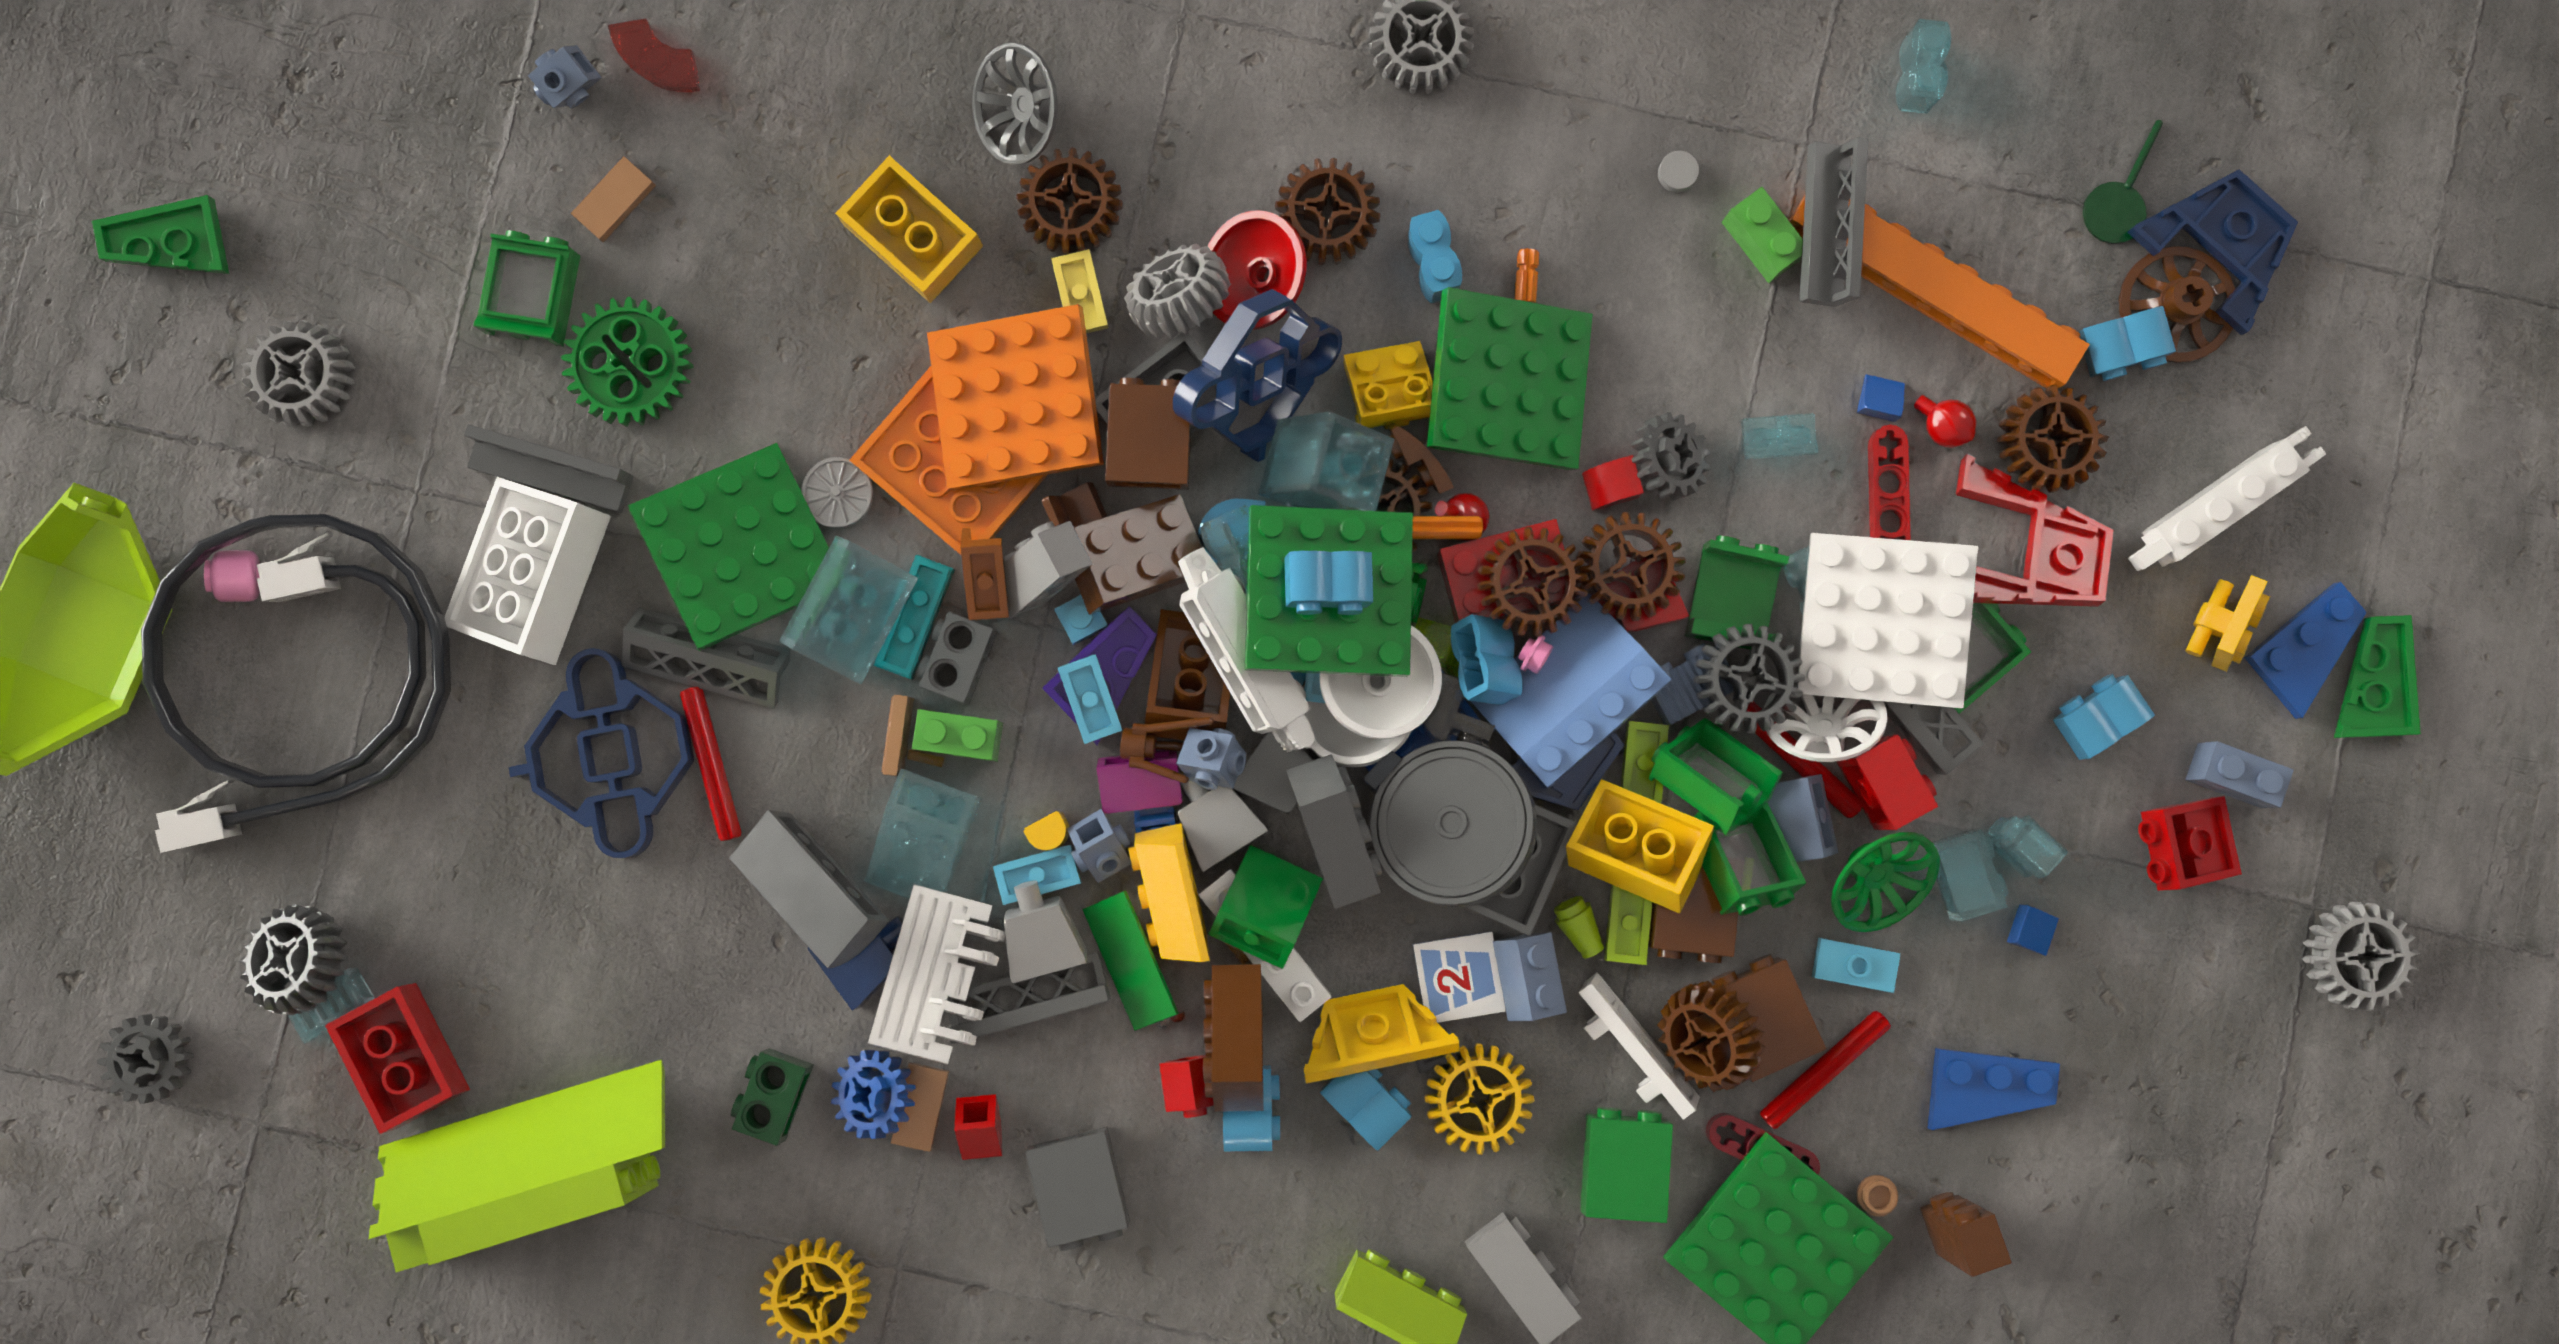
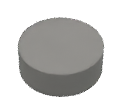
M1680 150L1667 154L1658 168L1660 184L1666 190L1674 193L1688 190L1694 184L1699 174V166L1696 159L1690 153Z

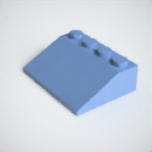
M1590 593L1578 602L1582 607L1580 612H1567L1571 618V622L1565 626L1557 620V632L1550 634L1546 630L1542 634L1546 637L1544 641L1552 645L1553 649L1538 674L1529 669L1526 671L1520 669L1522 675V694L1503 705L1471 701L1548 789L1670 684L1672 680L1646 650L1609 613L1604 615L1600 612L1602 605L1598 601L1593 605L1588 602V599L1592 596ZM1516 656L1514 659L1516 660L1520 668L1523 661L1518 659V656Z

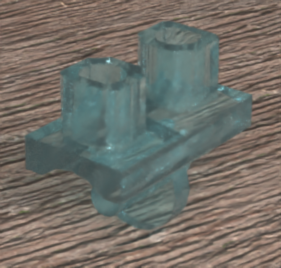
M1815 413L1743 418L1741 420L1745 460L1814 455L1818 453L1815 435Z

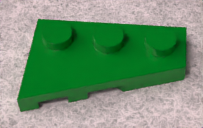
M208 195L92 220L98 257L105 262L229 274L215 199Z
M2412 615L2364 618L2334 738L2420 735Z

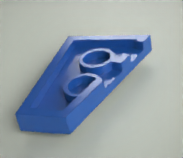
M2342 582L2333 583L2244 658L2294 718H2303L2367 612Z
M1935 1048L1927 1128L1936 1130L2055 1105L2057 1102L2060 1064L2049 1061Z

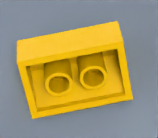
M1601 779L1566 845L1568 866L1680 914L1698 878L1714 831V825Z
M1182 823L1135 833V846L1128 849L1133 871L1141 870L1144 884L1137 886L1142 909L1149 908L1152 922L1146 923L1150 946H1158L1161 959L1193 962L1210 961L1207 931Z

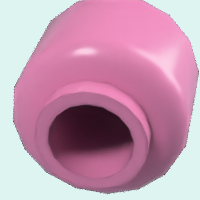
M250 550L217 551L213 555L212 560H206L204 564L206 592H212L215 599L220 602H250L257 599L260 593L257 578H260L257 564H260L257 554Z

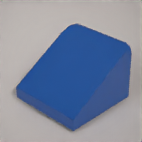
M1866 374L1857 413L1896 422L1902 418L1905 383Z
M2019 904L2007 942L2046 956L2059 918L2029 905Z

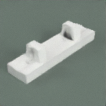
M1596 972L1588 978L1580 989L1579 994L1596 1015L1587 1021L1588 1024L1584 1029L1593 1040H1596L1610 1030L1648 1076L1638 1084L1639 1088L1636 1090L1645 1103H1648L1662 1093L1682 1119L1695 1112L1700 1099L1697 1092L1685 1081V1078L1678 1070H1673V1063L1667 1056H1664V1052L1602 977Z

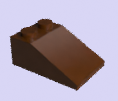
M1161 609L1145 724L1211 717L1214 720L1212 725L1195 727V729L1212 731L1214 728H1221L1225 730L1230 699L1229 689L1184 612ZM1189 728L1149 734L1185 741Z

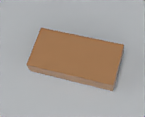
M623 156L571 214L598 239L604 242L656 185Z
M894 695L891 698L881 771L884 775L904 776L914 698L902 695Z
M910 1062L907 1069L911 1070V1074L905 1080L907 1084H914L916 1087L915 1090L908 1092V1098L915 1102V1106L905 1107L904 1112L908 1115L909 1120L908 1122H897L899 1131L893 1133L891 1144L930 1152L934 1144L950 1071Z

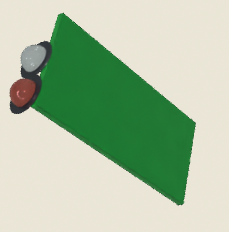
M1126 890L1082 909L1134 1031L1152 1024L1163 1029L1169 1025L1170 1019L1176 1023L1183 1021L1186 1010L1178 1012Z

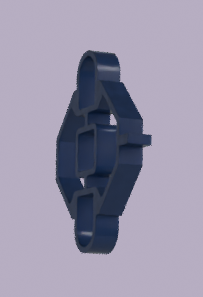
M1273 289L1238 304L1204 356L1202 366L1187 373L1179 382L1173 396V410L1177 416L1199 429L1211 427L1228 442L1240 448V452L1260 462L1265 459L1266 443L1281 435L1313 386L1314 378L1328 371L1337 360L1342 347V334L1339 329L1317 317L1308 316L1292 299ZM1283 308L1290 314L1280 330L1279 343L1265 337L1241 348L1260 318ZM1319 337L1313 352L1301 360L1303 345ZM1264 362L1263 377L1255 381L1256 366ZM1217 384L1216 399L1196 408L1202 394L1209 387ZM1275 397L1259 423L1236 434L1229 431L1231 424L1239 413V400L1253 407Z
M585 649L574 655L568 663L566 669L568 691L560 693L524 745L527 764L508 767L510 777L517 778L529 776L534 793L584 827H592L595 843L604 854L613 858H632L642 854L649 847L653 838L651 816L658 815L694 762L688 723L684 714L635 681L628 680L625 668L622 667V662L617 656L600 649ZM601 656L609 662L612 668L617 704L585 710L580 684V671L589 659ZM641 697L675 720L681 760L657 794L645 787L623 790L622 779L637 776L642 771L638 739L633 726L627 724L611 725L610 720L611 714L633 710ZM563 713L576 720L597 717L598 727L581 731L577 736V745L584 779L591 783L608 782L609 793L587 797L579 809H576L546 788L540 758V746ZM623 732L629 768L627 770L597 775L591 738ZM634 796L640 825V837L633 848L622 852L614 848L608 840L602 803Z

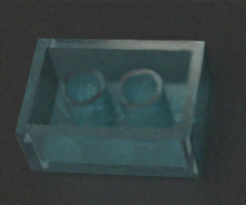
M835 536L779 642L862 685L918 578L857 544Z

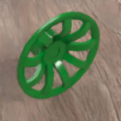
M1915 832L1890 834L1873 843L1859 846L1849 856L1847 864L1837 878L1832 891L1831 905L1836 919L1845 928L1855 932L1877 931L1901 921L1923 902L1936 882L1940 867V857L1937 848L1931 840ZM1908 841L1903 851L1898 854H1892L1890 843ZM1919 845L1927 852L1919 860L1905 861L1913 857ZM1928 867L1924 880H1917L1901 873L1921 871ZM1851 874L1855 878L1856 884L1852 888L1843 889L1846 879ZM1896 883L1902 887L1917 891V893L1905 904L1892 887V884ZM1881 892L1886 895L1896 912L1884 918H1881ZM1858 896L1854 907L1844 913L1841 900H1850ZM1869 899V919L1866 922L1856 921L1855 919L1863 913Z

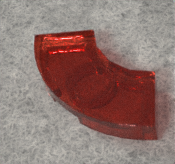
M646 18L608 25L610 37L617 52L625 63L639 76L657 87L670 91H700L695 56L691 49H675L661 43L654 35L651 25Z

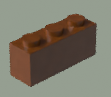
M1953 1192L1935 1195L1929 1199L1931 1204L1920 1207L1935 1253L1971 1277L2012 1263L1995 1214L1959 1195H1954Z

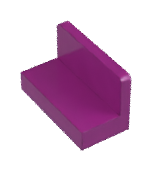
M1156 751L1154 759L1147 758L1146 760L1179 773V766L1176 764L1178 760L1177 751ZM1120 756L1098 758L1096 769L1102 810L1105 814L1174 806L1182 803L1179 781L1144 769L1129 768V760L1121 759Z

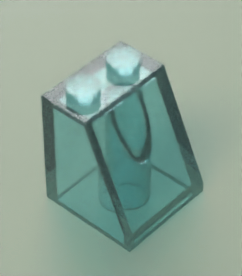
M1330 411L1278 419L1258 495L1289 507L1376 511L1394 438Z

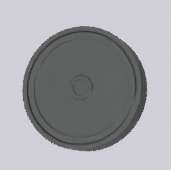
M1442 741L1428 744L1407 754L1380 784L1372 805L1371 838L1382 867L1395 883L1405 891L1424 901L1440 906H1472L1501 894L1522 874L1531 858L1536 843L1537 814L1534 800L1525 781L1501 756L1483 746L1470 742Z

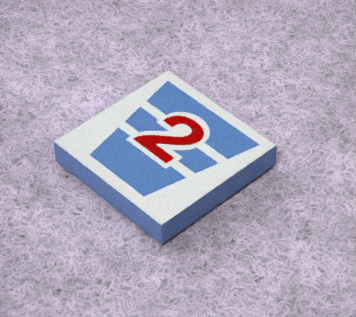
M1492 931L1413 944L1422 1005L1426 1006L1436 1016L1437 1023L1506 1012L1493 947Z

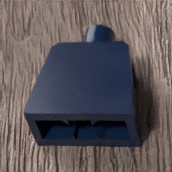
M900 916L887 923L876 938L861 953L840 966L827 968L809 947L807 948L852 1011L863 1006L886 982L903 924V919Z

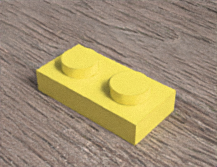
M1090 249L1051 258L1062 306L1079 304L1083 307L1086 334L1108 329Z

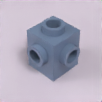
M577 45L564 46L557 52L554 49L545 52L535 61L538 67L528 75L535 84L533 89L536 95L545 104L551 105L553 108L569 106L570 109L584 102L590 96L586 90L602 78Z
M1189 728L1176 764L1188 776L1190 781L1203 788L1215 790L1220 786L1233 789L1238 775L1245 768L1246 752L1235 739V735L1227 730L1214 728L1212 731Z
M1102 809L1067 828L1076 848L1071 854L1082 873L1089 870L1098 883L1131 864L1130 856L1126 850L1127 847L1132 845L1131 841L1120 824L1115 827L1112 826Z

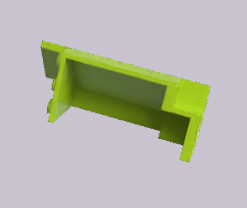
M662 1059L379 1146L378 1160L382 1164L384 1175L375 1178L372 1206L376 1210L379 1209V1220L377 1224L370 1225L369 1239L386 1234L395 1271L400 1272L426 1263L428 1265L436 1264L621 1207L658 1187L657 1179L660 1178V1167L654 1155L650 1156V1153L665 1148V1070Z

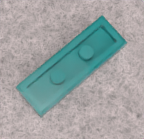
M915 555L873 666L913 680L955 569Z

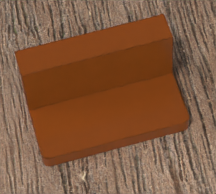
M962 528L960 549L968 620L1009 618L1002 538L972 540L971 529Z

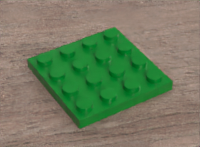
M1447 287L1443 289L1427 448L1570 471L1579 469L1593 314Z
M777 443L628 505L632 518L698 652L846 586V581Z
M1250 505L1248 518L1245 670L1408 677L1410 675L1413 513ZM1292 551L1372 552L1373 603L1368 607H1364L1363 613L1355 615L1338 614V608L1321 607L1322 612L1319 614H1297L1296 608L1286 607V555Z
M1765 1132L1663 1257L1669 1264L1767 1344H1806L1894 1237L1776 1139Z

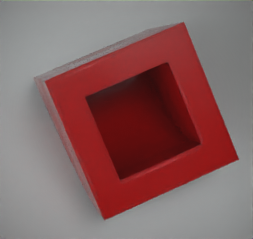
M1633 455L1595 466L1582 473L1592 511L1638 499L1644 493L1640 478L1637 476L1636 464L1632 463Z
M996 1094L956 1098L954 1131L962 1160L1002 1156V1129Z

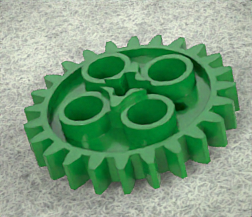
M631 297L626 298L624 307L616 299L611 298L610 310H605L598 303L595 304L597 316L594 318L583 312L581 315L586 325L583 328L576 325L571 326V329L578 336L576 340H564L563 343L573 350L571 354L561 356L563 361L572 366L564 370L562 375L567 379L575 380L567 387V390L573 394H580L576 403L583 408L590 405L588 413L596 418L603 412V420L609 424H612L616 417H618L619 423L625 427H628L631 416L640 425L645 424L646 413L656 420L660 419L658 407L661 405L672 411L673 406L669 398L671 396L681 399L684 397L681 391L677 389L678 384H690L691 382L682 374V371L694 368L690 361L683 359V356L693 351L689 345L679 344L687 337V334L682 329L674 330L679 322L672 316L664 319L666 311L660 306L652 311V304L645 299L642 300L637 308L636 301ZM636 326L637 332L633 340L623 343L622 334L625 329ZM605 336H609L616 346L629 356L633 365L650 380L651 386L649 388H646L636 374L625 367V362L604 342ZM606 352V363L599 369H593L592 363L595 356ZM655 355H662L663 362L660 368L655 371H649V360ZM626 381H632L633 389L630 395L620 398L618 393L620 386Z

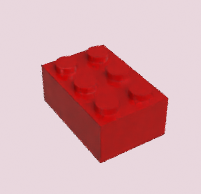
M1557 519L1526 526L1532 528L1534 539H1538L1542 528H1547L1549 531L1547 541L1550 543L1560 534ZM1526 527L1515 529L1521 541L1524 540L1523 532ZM1510 531L1442 548L1437 553L1455 623L1471 614L1489 617L1492 611L1498 608L1495 602L1489 606H1482L1481 600L1491 595V591H1479L1477 585L1483 581H1490V578L1480 575L1478 571L1481 566L1493 567L1484 558L1487 551L1500 555L1494 545L1496 540L1501 539L1508 546H1511L1508 540ZM1562 541L1558 547L1564 551L1565 548ZM1534 550L1526 551L1528 556H1532L1533 561L1540 567L1547 568L1558 565L1554 559L1545 553ZM1514 555L1509 557L1502 567L1500 574L1501 588L1509 586L1510 583L1518 579L1517 561ZM1526 572L1525 575L1528 578L1515 590L1525 586L1526 588L1533 587L1535 592L1539 593L1541 590L1538 586L1546 577L1551 575L1533 578L1530 573ZM1564 576L1548 585L1547 592L1550 598L1548 603L1550 606L1559 604L1563 597L1565 589ZM1519 596L1507 599L1510 605L1523 613L1537 610L1526 597ZM1502 613L1497 619H1504L1507 616Z
M417 983L397 986L325 1025L379 1134L398 1129L470 1090Z

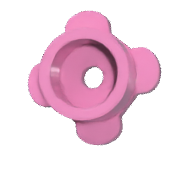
M1541 635L1536 641L1532 638L1528 639L1518 656V659L1523 661L1520 667L1521 670L1526 671L1529 669L1535 674L1539 673L1553 649L1552 645L1544 641L1546 637Z

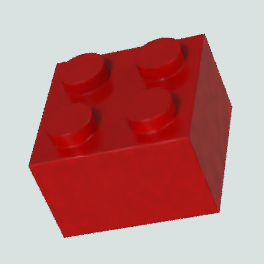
M1898 734L1881 737L1875 746L1857 757L1836 761L1853 793L1863 802L1864 806L1862 809L1874 830H1897L1939 807L1934 799L1937 792L1933 783L1925 774H1920L1913 762L1917 759L1914 749L1906 739L1901 740Z

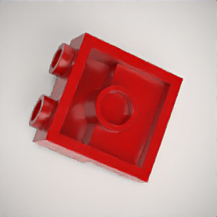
M2225 796L2210 797L2141 812L2142 821L2138 826V833L2141 840L2148 845L2151 861L2147 865V874L2150 880L2156 883L2157 891L2184 889L2242 875Z

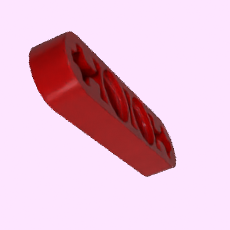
M1891 424L1884 425L1873 432L1868 441L1870 537L1900 538V540L1911 541L1908 438L1902 428ZM1886 434H1889L1890 441L1897 442V447L1890 450V462L1898 460V465L1886 464L1879 466L1878 461L1883 462L1887 459L1886 447L1879 445V441L1885 438ZM1890 472L1898 478L1899 487L1895 493H1886L1880 488L1879 477L1882 473ZM1891 511L1899 517L1900 525L1896 532H1886L1880 526V516L1883 512Z

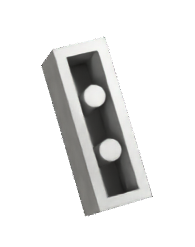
M1050 521L1038 526L1031 531L1033 537L1018 543L1014 547L1016 551L1004 557L1010 619L1044 605L1092 565L1071 521L1057 526Z
M1502 1212L1468 1238L1465 1243L1539 1344H1549L1581 1319V1316L1575 1309L1581 1302L1566 1282L1559 1287L1550 1274L1556 1269L1543 1251L1539 1250L1534 1254L1525 1241L1531 1236L1519 1219L1515 1217L1509 1221Z

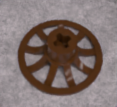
M2166 247L2154 256L2150 253L2135 263L2127 273L2120 290L2119 313L2122 318L2132 315L2131 311H2143L2163 306L2167 321L2173 322L2170 332L2176 349L2175 353L2166 356V360L2174 363L2191 362L2217 350L2233 330L2214 310L2210 309L2214 296L2226 292L2228 298L2234 292L2235 287L2224 267L2208 254L2190 247ZM2174 256L2196 259L2187 277L2184 278L2178 273L2174 264ZM2162 258L2163 269L2170 282L2159 281L2148 275L2143 269L2152 262ZM2205 265L2215 272L2222 283L2211 287L2205 279L2200 277ZM2136 280L2143 286L2160 293V297L2152 299L2130 300L2132 287ZM2201 317L2209 322L2223 326L2219 334L2210 343L2202 333L2200 327ZM2185 325H2188L2191 338L2199 349L2178 353L2177 347L2181 332Z

